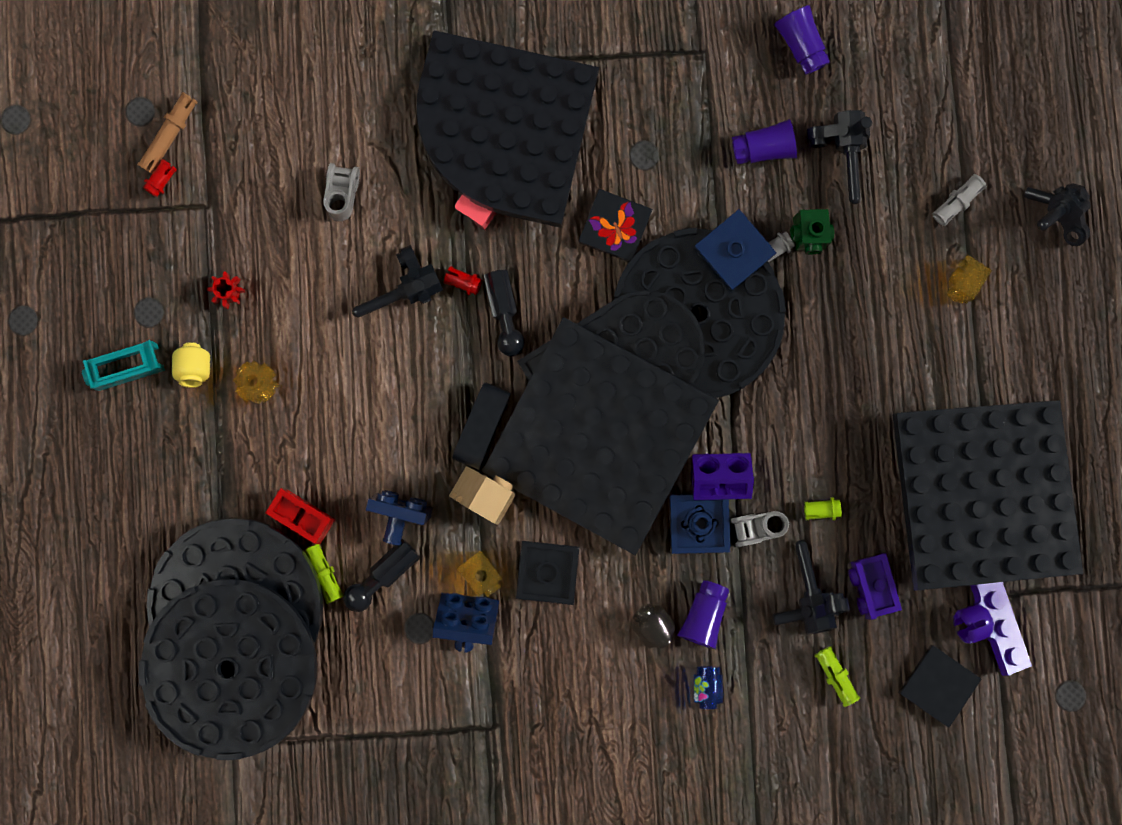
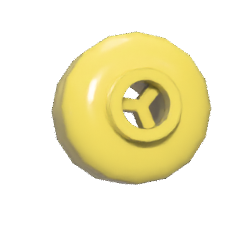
M197 343L183 344V347L176 349L172 354V377L183 387L194 388L201 386L202 382H205L210 377V353L201 348Z

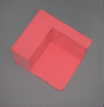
M463 194L455 204L456 210L472 219L476 225L486 230L497 214L476 205Z

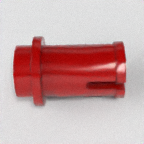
M161 159L150 178L144 180L145 185L143 189L155 197H158L159 194L163 195L164 187L177 169L174 166L171 167L169 162Z
M452 266L448 268L447 271L449 273L445 274L444 284L467 291L466 294L469 296L471 294H478L482 285V279L478 278V274L470 275Z

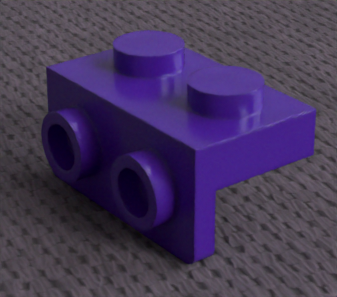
M886 553L850 562L852 569L848 570L852 586H857L860 597L856 598V602L861 615L865 614L866 619L873 620L879 616L902 610Z

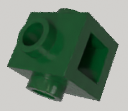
M828 209L800 210L793 217L790 237L792 242H795V251H805L807 255H816L822 253V250L831 244V241L834 239V226L830 224Z

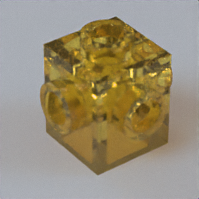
M256 361L244 363L237 369V376L233 379L234 383L238 386L235 389L236 393L245 402L251 400L257 404L268 401L276 393L275 389L279 386V383L274 379L277 374L265 362L262 365ZM257 377L256 385L250 386L249 382Z

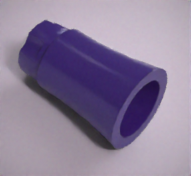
M810 5L799 8L775 22L774 26L786 41L797 64L801 65L805 75L813 73L830 63L825 52L826 48L814 22Z
M790 119L759 130L745 132V135L732 137L737 164H744L749 161L752 164L776 159H797L795 135Z
M703 580L699 593H696L692 607L677 636L716 650L718 633L727 605L725 601L728 597L729 589Z

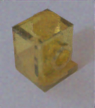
M966 255L959 261L957 265L961 266L962 269L957 267L948 280L952 284L947 291V295L958 303L965 302L967 304L972 301L992 271L969 255Z
M479 551L457 568L478 597L483 593L488 597L501 587L498 582L503 578L483 551ZM479 570H483L487 574V578L483 582L476 579V573Z

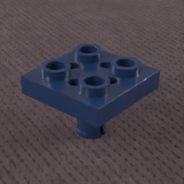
M382 490V493H377L368 499L366 511L389 516L382 541L392 545H401L406 521L424 525L431 518L433 507L427 506L426 500L410 497V500H403L399 498V494L396 492Z
M693 495L669 496L671 554L730 552L729 499L693 500ZM697 505H701L703 507V512L697 513L696 511L702 510V508L698 507L697 509H695V507ZM712 519H715V520L718 521V526H717V527H716V525H717V522H716V521L713 522V526H712ZM683 520H685V522L683 523V526H687V522H688V528H683V527L681 526V522H682ZM703 535L702 537H699L698 540L701 541L704 539V541L701 543L697 542L696 536Z
M441 593L433 627V638L455 640V649L459 652L462 651L463 642H465L464 652H470L473 649V643L492 645L499 600L487 597L464 596L457 593Z

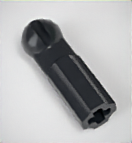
M496 270L484 274L483 278L492 318L499 320L502 332L497 341L498 349L508 357L519 355L524 348L525 339L521 332L514 329L512 317L517 313L508 271Z
M402 538L401 545H395L370 568L371 575L362 584H352L347 587L343 597L345 606L353 612L366 610L371 604L372 595L382 586H391L420 559L419 554Z

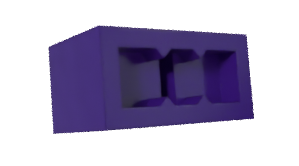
M751 453L692 454L691 480L693 500L752 499L754 476Z

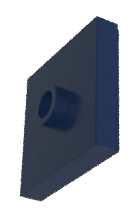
M740 209L694 247L731 291L777 253Z

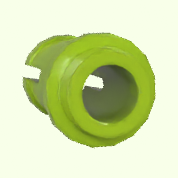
M830 497L828 501L804 502L805 519L832 518V521L836 520V517H841L842 515L840 500H834V497Z

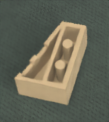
M466 466L449 496L473 512L499 525L516 494L511 491L513 486L502 478L495 475L494 479L491 480Z

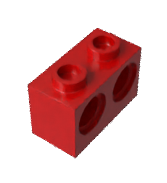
M280 488L265 514L314 544L322 543L336 520L284 488Z

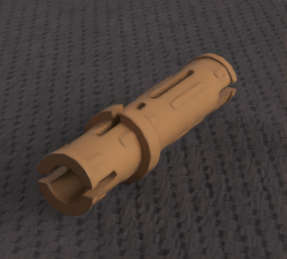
M183 92L180 94L181 96L171 112L165 114V122L137 164L151 174L159 165L180 129L184 130L186 127L185 121L198 103Z

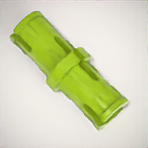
M320 544L304 550L317 573L326 603L329 604L342 598L344 594L333 574L335 570L326 561Z
M829 646L816 653L814 656L828 677L826 681L828 685L832 684L843 703L842 705L847 707L858 701L860 696L847 677L849 672L846 668H842L832 647Z

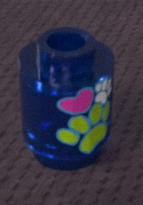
M697 666V674H694V703H699L700 709H717V704L723 703V674H720V667Z

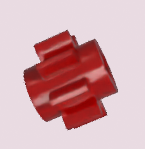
M224 271L223 277H211L214 283L212 287L207 288V291L215 295L211 300L212 303L218 304L222 300V305L226 309L229 308V303L235 302L240 304L238 297L240 293H245V290L237 286L241 281L238 276L230 280L229 273ZM226 285L231 287V291H226L225 296L221 293V290L226 289Z

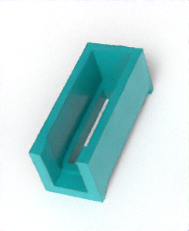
M148 340L144 343L93 359L83 360L85 369L82 370V376L86 385L90 386L91 389L101 391L165 371L164 365L157 362L154 350L159 349L158 344ZM140 353L143 365L100 378L98 366Z

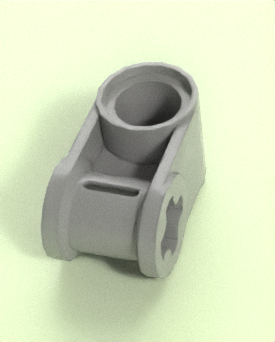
M330 163L328 166L323 205L333 220L344 221L352 214L355 193L359 184V167L354 166L353 169L336 167L334 163ZM335 201H345V205L341 210L335 211L331 209Z
M779 511L758 515L751 514L730 519L731 523L735 525L738 539L735 543L736 547L761 543L764 540L781 537L789 528L788 518ZM772 516H777L782 521V528L777 533L771 532L767 527V521ZM744 524H746L748 537L746 536Z

